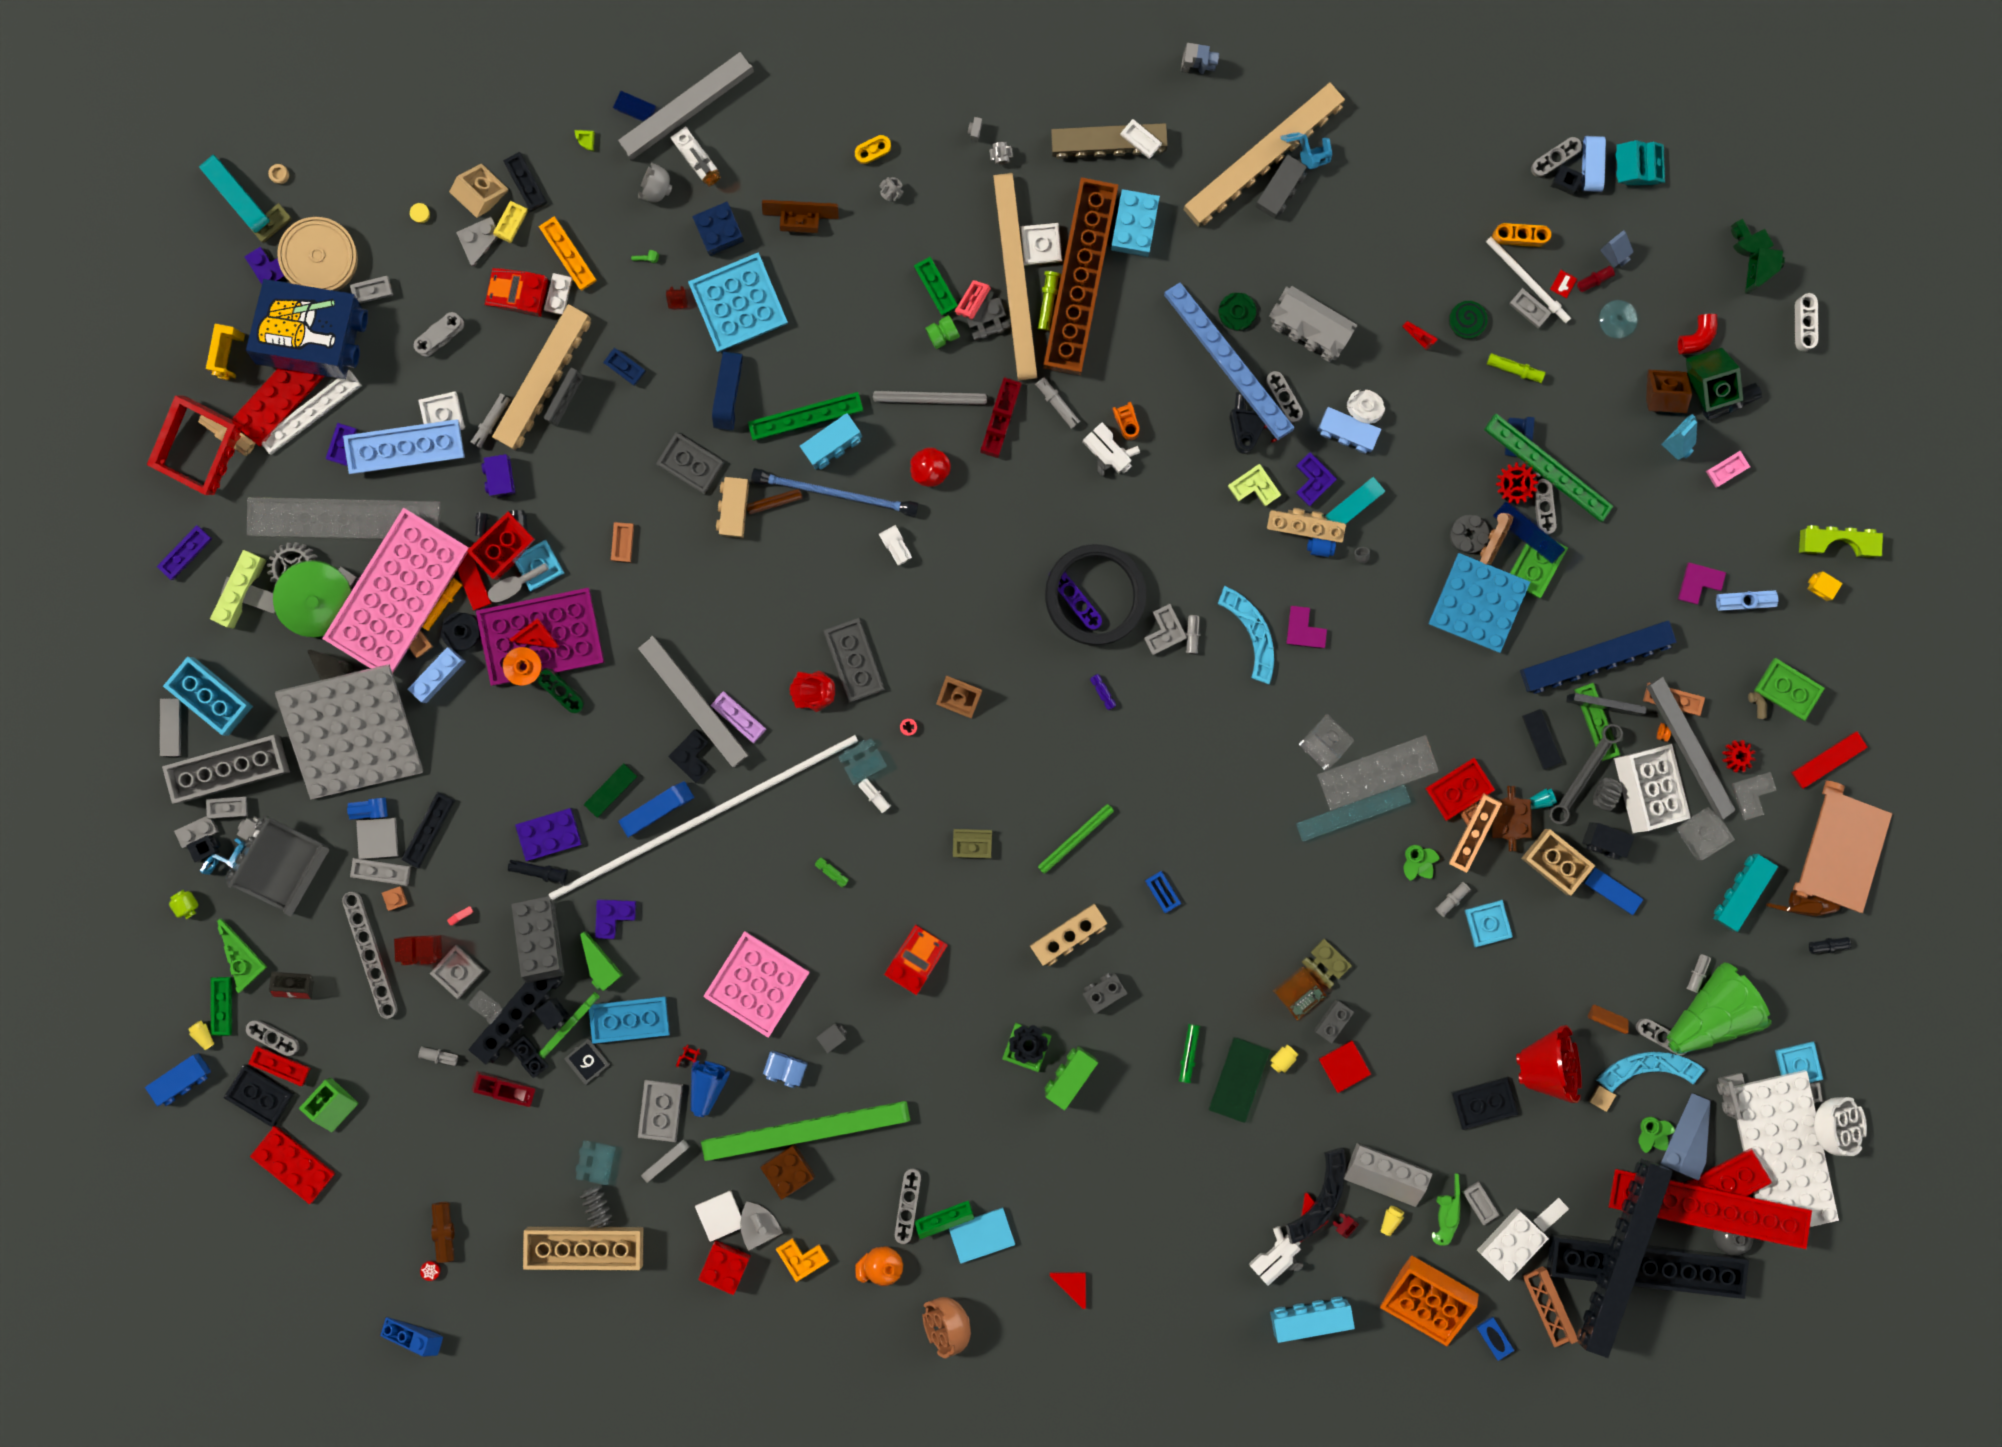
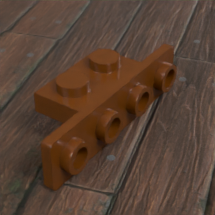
M762 200L763 215L781 216L780 231L818 233L820 218H839L838 204Z

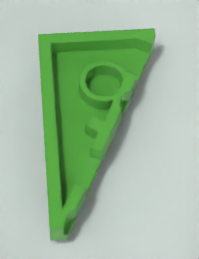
M221 918L217 921L218 930L223 938L227 961L230 963V971L234 976L237 986L236 991L241 993L267 966Z

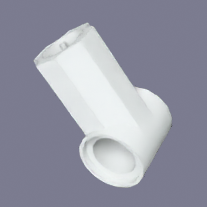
M896 525L879 533L885 547L889 549L898 566L912 559Z

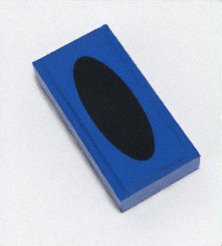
M1493 1317L1476 1326L1498 1361L1514 1351Z

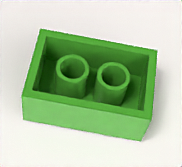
M1079 1046L1076 1049L1072 1048L1067 1055L1068 1061L1066 1064H1061L1055 1072L1057 1077L1054 1081L1050 1079L1044 1088L1045 1097L1064 1111L1098 1064L1095 1057Z

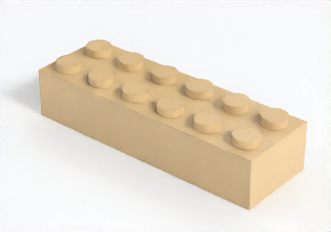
M527 1227L524 1230L523 1270H640L643 1267V1227Z

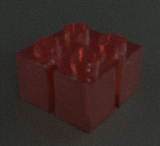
M441 935L395 938V962H401V965L417 964V961H420V964L437 963V959L442 958Z

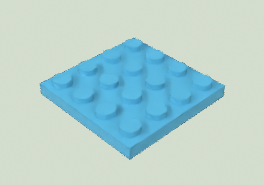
M759 252L688 281L718 353L788 324Z

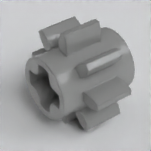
M1007 142L994 143L993 149H989L990 159L995 160L997 165L1009 163V158L1013 157L1012 146L1007 147Z
M887 177L879 185L882 188L880 191L881 196L887 201H896L904 193L901 190V181L895 177Z

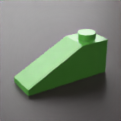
M585 931L580 935L590 976L593 979L592 984L598 990L602 989L604 991L622 977L623 974L588 932Z

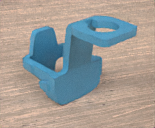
M1300 132L1280 136L1281 140L1285 142L1300 140L1302 151H1300L1301 161L1308 169L1317 168L1331 161L1332 150L1329 138L1322 139L1323 147L1310 149L1307 136Z
M236 838L234 841L239 845L234 850L230 859L212 854L206 860L200 872L210 875L219 860L235 868L237 864L235 860L238 854L242 853L244 848L247 847L245 846L246 842Z

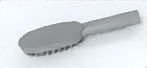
M544 563L519 578L513 576L499 581L489 590V599L492 602H500L512 597L521 589L522 584L549 570L548 565Z

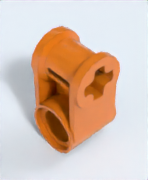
M1128 402L1127 405L1119 408L1113 407V413L1122 436L1129 441L1135 440L1139 434V425L1132 403ZM1129 426L1134 427L1136 430L1132 435L1127 434L1125 431Z

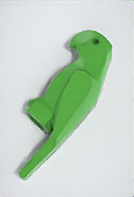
M1458 1173L1454 1174V1196H1437L1436 1202L1440 1205L1438 1211L1440 1230L1437 1233L1432 1232V1240L1438 1245H1449L1460 1221Z

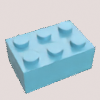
M1122 189L1111 247L1112 251L1145 257L1149 256L1160 196Z
M846 413L800 445V448L815 470L818 468L821 470L829 465L830 459L833 457L837 459L842 456L846 448L849 446L853 448L861 442L862 435L848 413Z

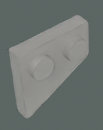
M492 217L456 232L472 267L490 249V245L498 239V237L493 235L496 225Z

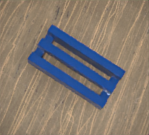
M1162 871L1145 880L1164 913L1181 904ZM1159 876L1161 877L1167 889L1174 898V904H1172L1163 887L1159 883L1157 879ZM1154 880L1155 884L1162 893L1169 907H1165L1159 895L1152 886L1151 881Z

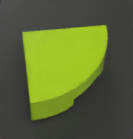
M575 130L578 143L584 149L594 151L595 132Z

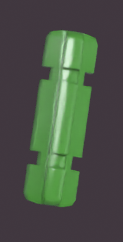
M819 858L816 861L815 866L818 869H822L823 873L829 878L837 881L840 887H845L849 880L844 875L841 876V873L832 865L827 864V861L823 858Z

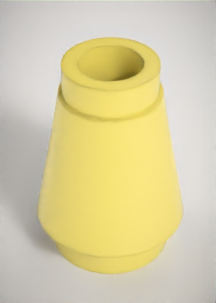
M201 1020L188 1028L189 1035L204 1050L215 1044L206 1023L203 1024Z
M1390 1206L1389 1209H1386L1380 1231L1387 1236H1391L1404 1219V1212L1395 1206Z

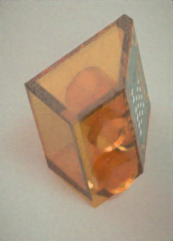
M1300 967L1273 990L1297 1021L1327 997L1304 967Z

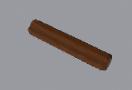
M800 489L749 503L746 507L748 513L753 514L802 499V493Z

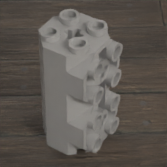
M1286 286L1279 298L1281 304L1276 303L1269 315L1273 323L1271 327L1279 333L1285 332L1288 334V338L1294 342L1304 341L1306 343L1304 347L1307 350L1320 353L1321 358L1325 361L1337 360L1357 324L1297 288Z

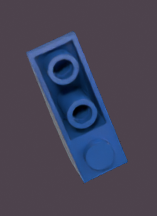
M386 1317L380 1335L423 1357L437 1356L443 1340V1336L428 1329Z

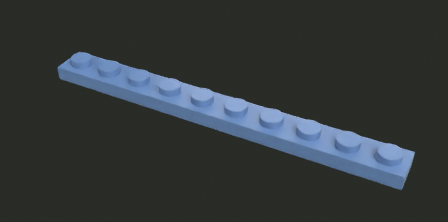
M1178 283L1165 291L1164 296L1276 439L1279 440L1292 432L1294 426L1184 286Z

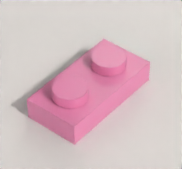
M1738 451L1707 470L1706 473L1714 486L1718 487L1750 466L1741 451Z

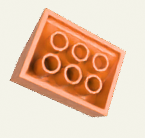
M1411 1255L1400 1270L1380 1308L1443 1345L1448 1346L1477 1308L1479 1294Z

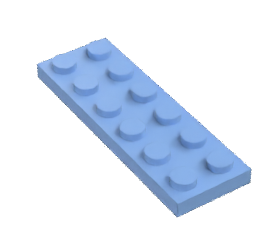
M458 419L343 436L349 474L465 458Z

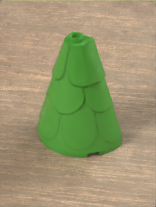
M1726 962L1718 966L1703 989L1698 992L1689 1008L1684 1010L1667 1036L1669 1040L1668 1045L1673 1052L1682 1054L1712 1047L1716 1043L1734 1040L1737 1037L1763 1031L1771 1025V1020L1767 1018L1770 1013L1763 998L1745 975L1742 976L1736 973L1738 971L1736 967Z

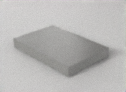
M654 1080L644 1081L638 1138L677 1142L684 1084Z

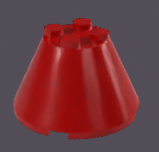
M1567 1025L1558 1027L1521 1050V1053H1517L1516 1060L1521 1069L1519 1082L1528 1089L1569 1103H1578L1581 1097L1577 1095L1578 1088H1582L1581 1065L1576 1042L1572 1043L1570 1035H1573Z

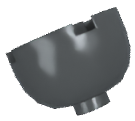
M1716 1230L1713 1231V1239L1718 1249L1727 1255H1743L1751 1249L1754 1243L1753 1238Z

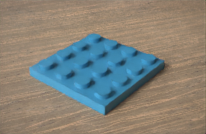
M1458 553L1428 624L1500 653L1530 581Z

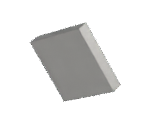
M396 818L356 821L359 859L399 856Z
M455 945L429 974L454 997L459 999L485 970L458 945Z

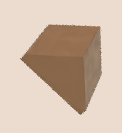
M946 676L936 705L972 719L982 690Z

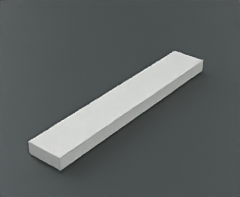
M348 370L346 379H336L286 417L270 434L271 436L262 443L263 447L272 455L362 385L353 373Z

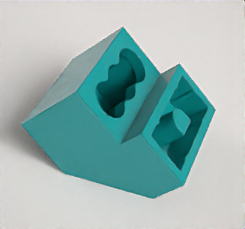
M1635 140L1616 145V176L1618 183L1625 185L1665 183L1663 144L1657 142L1645 143Z

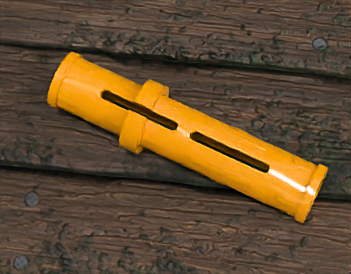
M452 578L422 627L427 631L430 630L447 605L453 602V597L463 586L455 578Z

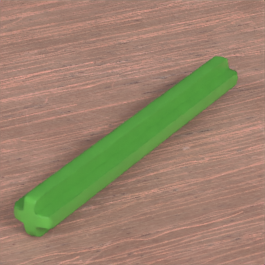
M1107 804L1038 866L1041 872L1046 873L1108 818L1114 812L1113 808Z

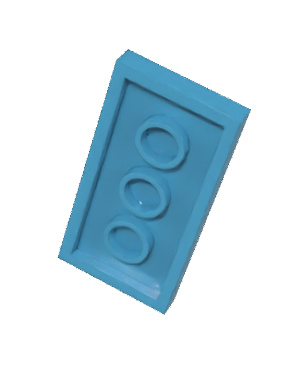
M666 996L593 1004L589 1008L592 1044L670 1035Z

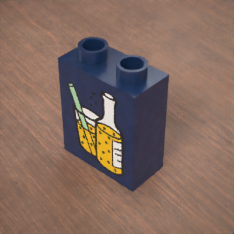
M263 279L246 352L257 365L346 379L348 368H356L359 362L360 348L359 345L354 343L357 331L365 332L368 311L361 307L355 294Z

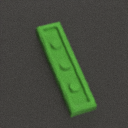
M1594 683L1574 689L1575 693L1599 697ZM1580 705L1594 745L1597 747L1602 739L1601 732L1603 727L1609 724L1603 709ZM1609 727L1605 735L1608 740L1614 741V736ZM1612 743L1601 761L1620 755L1616 743Z

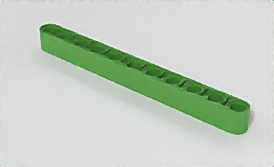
M907 1101L706 1139L701 1141L704 1161L900 1124L910 1121Z

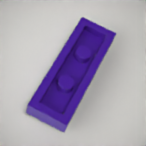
M196 525L160 562L157 568L170 580H174L212 538Z

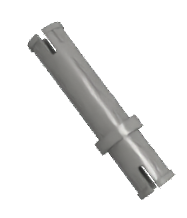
M1045 377L1035 384L1046 397L1045 400L1052 404L1071 429L1081 422L1058 395V390H1054Z
M499 394L482 424H479V430L470 441L472 444L475 445L478 439H480L477 447L482 448L483 443L488 435L492 434L494 425L511 399L506 397L503 403H501L505 395Z

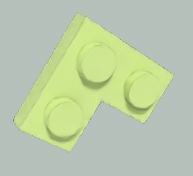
M1260 464L1228 485V488L1238 502L1253 491L1264 506H1267L1281 496Z

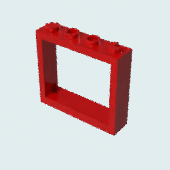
M175 395L147 465L204 495H215L217 488H220V480L227 471L228 461L235 452L234 447L241 437L240 433L243 425L186 396ZM187 408L227 428L204 485L164 465Z

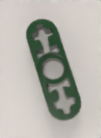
M542 669L537 678L538 683L569 712H580L584 705L583 698L552 669ZM542 674H550L551 676L549 679L553 683L555 680L558 681L554 684L552 689L549 687L552 683L549 680L543 681L542 679L544 676ZM563 686L566 689V694L563 696L556 694L555 688ZM569 693L572 694V695L570 696V699H571L572 701H574V702H575L576 700L579 701V703H578V706H579V707H576V706L571 707L572 702H571L569 699H567L566 702L564 701V699L567 698V696L569 695Z

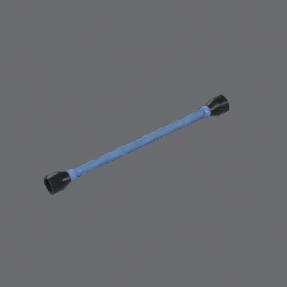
M754 468L751 476V483L754 484L776 483L810 492L824 493V495L843 497V499L862 501V503L867 502V504L879 505L881 507H891V509L893 508L895 511L916 518L919 503L884 501V499L843 492L833 488H824V486L805 484V482L800 483V481L788 480L786 478L781 479V477H776L762 469Z

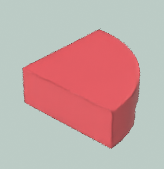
M469 906L454 914L447 921L450 926H453L461 919L471 915L473 911Z

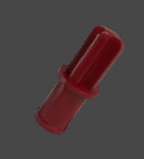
M1607 266L1596 273L1592 272L1590 276L1577 282V288L1580 292H1584L1595 285L1600 286L1601 282L1614 277L1615 272L1611 266Z

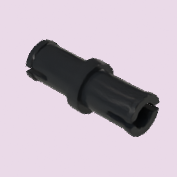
M1849 937L1838 939L1826 938L1824 941L1809 942L1811 954L1821 952L1833 953L1836 950L1851 948Z

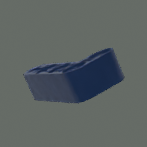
M725 351L722 354L712 410L713 428L732 431L734 429V409L742 370L743 354Z

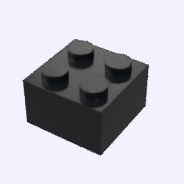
M1590 822L1582 844L1586 845V849L1595 853L1605 852L1604 856L1620 860V858H1627L1635 836L1601 823Z

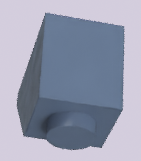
M1624 230L1600 250L1614 268L1619 264L1621 267L1631 260L1629 256L1633 253L1628 236Z

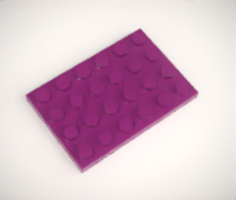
M590 588L476 610L491 686L510 682L503 672V661L511 650L518 647H526L535 651L541 660V670L550 668L555 673L605 663ZM539 618L560 647L557 649L515 643L509 639ZM525 663L521 664V670H525L527 668V665Z

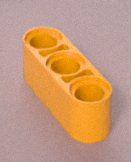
M1503 223L1495 229L1492 236L1498 244L1541 247L1551 238V231L1547 226ZM1499 230H1504L1507 233V237L1502 238L1499 235ZM1518 231L1524 232L1526 239L1519 238ZM1537 233H1543L1545 240L1538 239Z

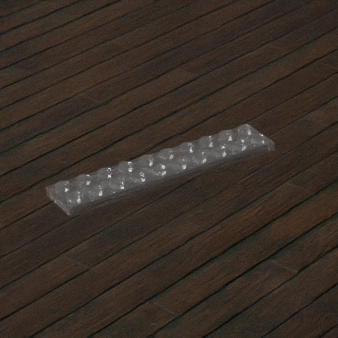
M248 497L247 536L384 539L403 508L440 530V502Z

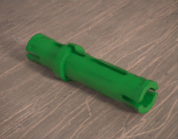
M1188 1024L1183 1060H1180V1064H1182L1180 1082L1191 1083L1193 1066L1196 1064L1194 1058L1200 1028L1198 1025ZM1193 1035L1191 1051L1189 1052L1191 1037ZM1188 1055H1189L1190 1057H1189L1188 1069H1187V1072H1186L1187 1061H1188Z

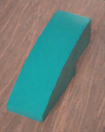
M1372 477L1329 512L1326 518L1330 521L1346 524L1382 495L1385 490Z

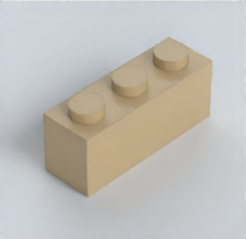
M725 477L724 482L721 481L720 493H723L722 501L719 500L718 512H721L720 520L717 519L716 531H719L720 536L744 538L746 505L749 491L748 479Z

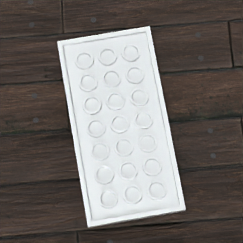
M1802 1070L1733 1086L1742 1119L1737 1120L1743 1152L1752 1148L1772 1181L1771 1184L1752 1193L1753 1198L1812 1210L1810 1227L1839 1221L1824 1149L1819 1144L1814 1131L1816 1111L1807 1071Z

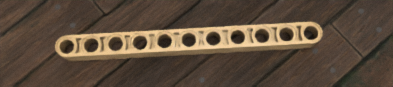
M1013 174L993 175L1018 381L1036 379L1037 371Z

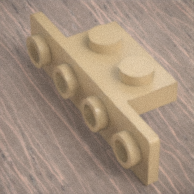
M1300 508L1288 510V513L1275 510L1270 511L1267 529L1343 542L1346 524L1327 520L1326 516H1323L1321 512L1312 511V514L1305 513V510Z

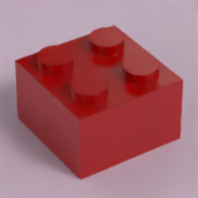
M716 1240L698 1280L734 1295L751 1255Z

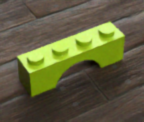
M1807 526L1806 529L1800 530L1799 553L1821 554L1825 552L1831 542L1839 540L1849 544L1853 548L1856 557L1877 558L1882 556L1883 533H1876L1875 529H1865L1864 532H1857V528H1845V531H1839L1838 527H1826V530L1819 529V526Z

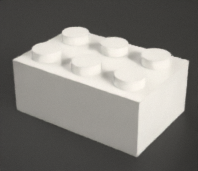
M1516 1208L1477 1251L1510 1281L1549 1238Z

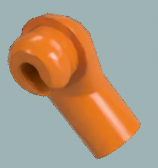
M868 1253L855 1265L856 1279L862 1283L869 1280L864 1266V1260Z

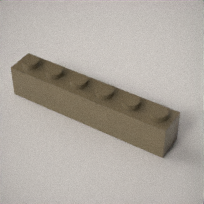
M1166 123L1141 125L1162 143L1155 154H1161L1163 151H1166ZM1127 125L1051 129L1052 157L1056 156L1057 159H1066L1068 156L1085 158L1087 155L1104 157L1106 154L1123 156L1125 153H1133V155H1142V153L1120 136V133Z

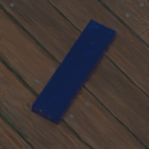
M1505 502L1493 515L1497 519L1501 513L1511 514L1513 522L1509 530L1552 565L1565 551L1564 547L1508 502Z

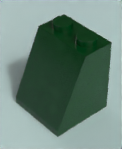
M1723 348L1686 359L1687 375L1706 412L1743 401L1740 367Z

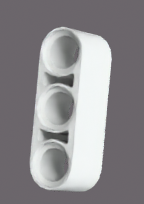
M1811 293L1803 295L1795 302V345L1802 352L1814 348L1818 343V300ZM1803 300L1809 302V308L1803 305ZM1804 318L1810 322L1809 327L1804 325ZM1804 337L1809 339V346L1804 344Z

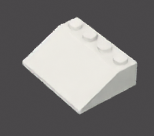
M1672 744L1614 758L1633 833L1650 831L1691 818Z

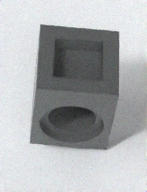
M835 1022L819 1034L816 1039L825 1051L829 1053L847 1039L845 1035L847 1031L841 1024L837 1025Z

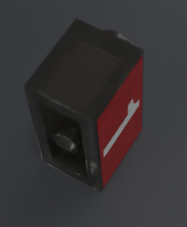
M271 972L269 992L272 997L312 999L314 979L311 974Z

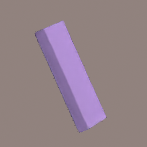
M724 691L710 705L752 743H755L766 731L763 725Z

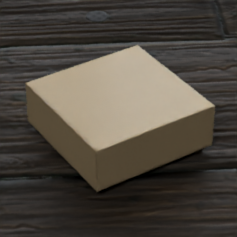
M1598 1085L1588 1102L1607 1112L1616 1095Z

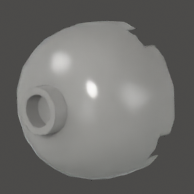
M651 163V167H648L643 177L641 187L644 189L642 193H638V198L655 203L661 201L665 195L669 196L672 185L669 184V173L661 166Z

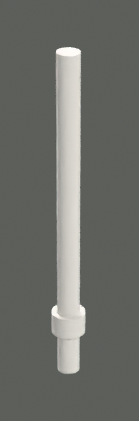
M1492 237L1486 241L1549 306L1548 309L1553 314L1556 313L1565 324L1571 319L1561 308L1562 305L1557 300L1554 301Z

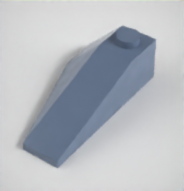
M1693 1093L1691 1094L1662 1159V1165L1699 1180L1707 1159L1711 1101Z

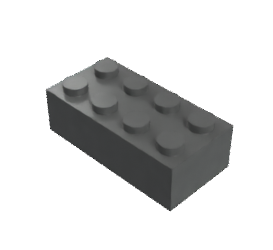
M550 896L511 904L521 978L526 983L564 976L554 901Z

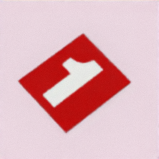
M1560 270L1550 290L1567 299L1577 278Z

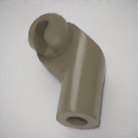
M1750 692L1748 700L1751 703H1756L1757 718L1766 719L1767 701L1760 694Z

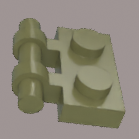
M1324 938L1310 952L1316 958L1313 961L1308 957L1302 960L1306 970L1309 973L1312 972L1319 979L1318 981L1329 989L1334 985L1329 978L1334 975L1337 979H1340L1352 966ZM1320 962L1328 969L1325 973L1317 967Z

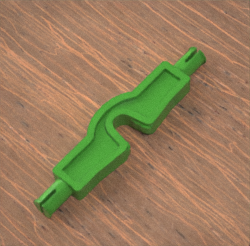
M593 992L539 1052L540 1057L545 1058L597 999L600 998L597 993Z

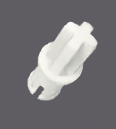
M867 778L859 783V787L869 797V802L872 801L881 813L891 806L880 794L881 791H877Z

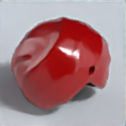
M932 447L918 451L910 461L912 479L926 487H934L941 484L951 471L949 458L942 451Z

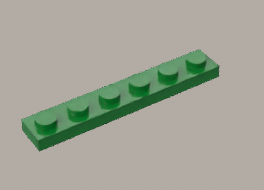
M859 392L752 420L748 422L752 440L756 441L837 419L846 413L852 415L863 412Z

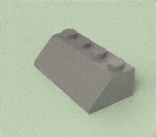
M1356 1143L1344 1175V1180L1416 1207L1427 1190L1432 1173L1419 1166Z

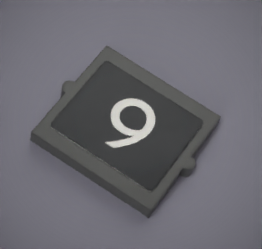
M587 1039L579 1047L576 1046L575 1050L564 1058L585 1085L595 1076H600V1072L610 1065L590 1039Z

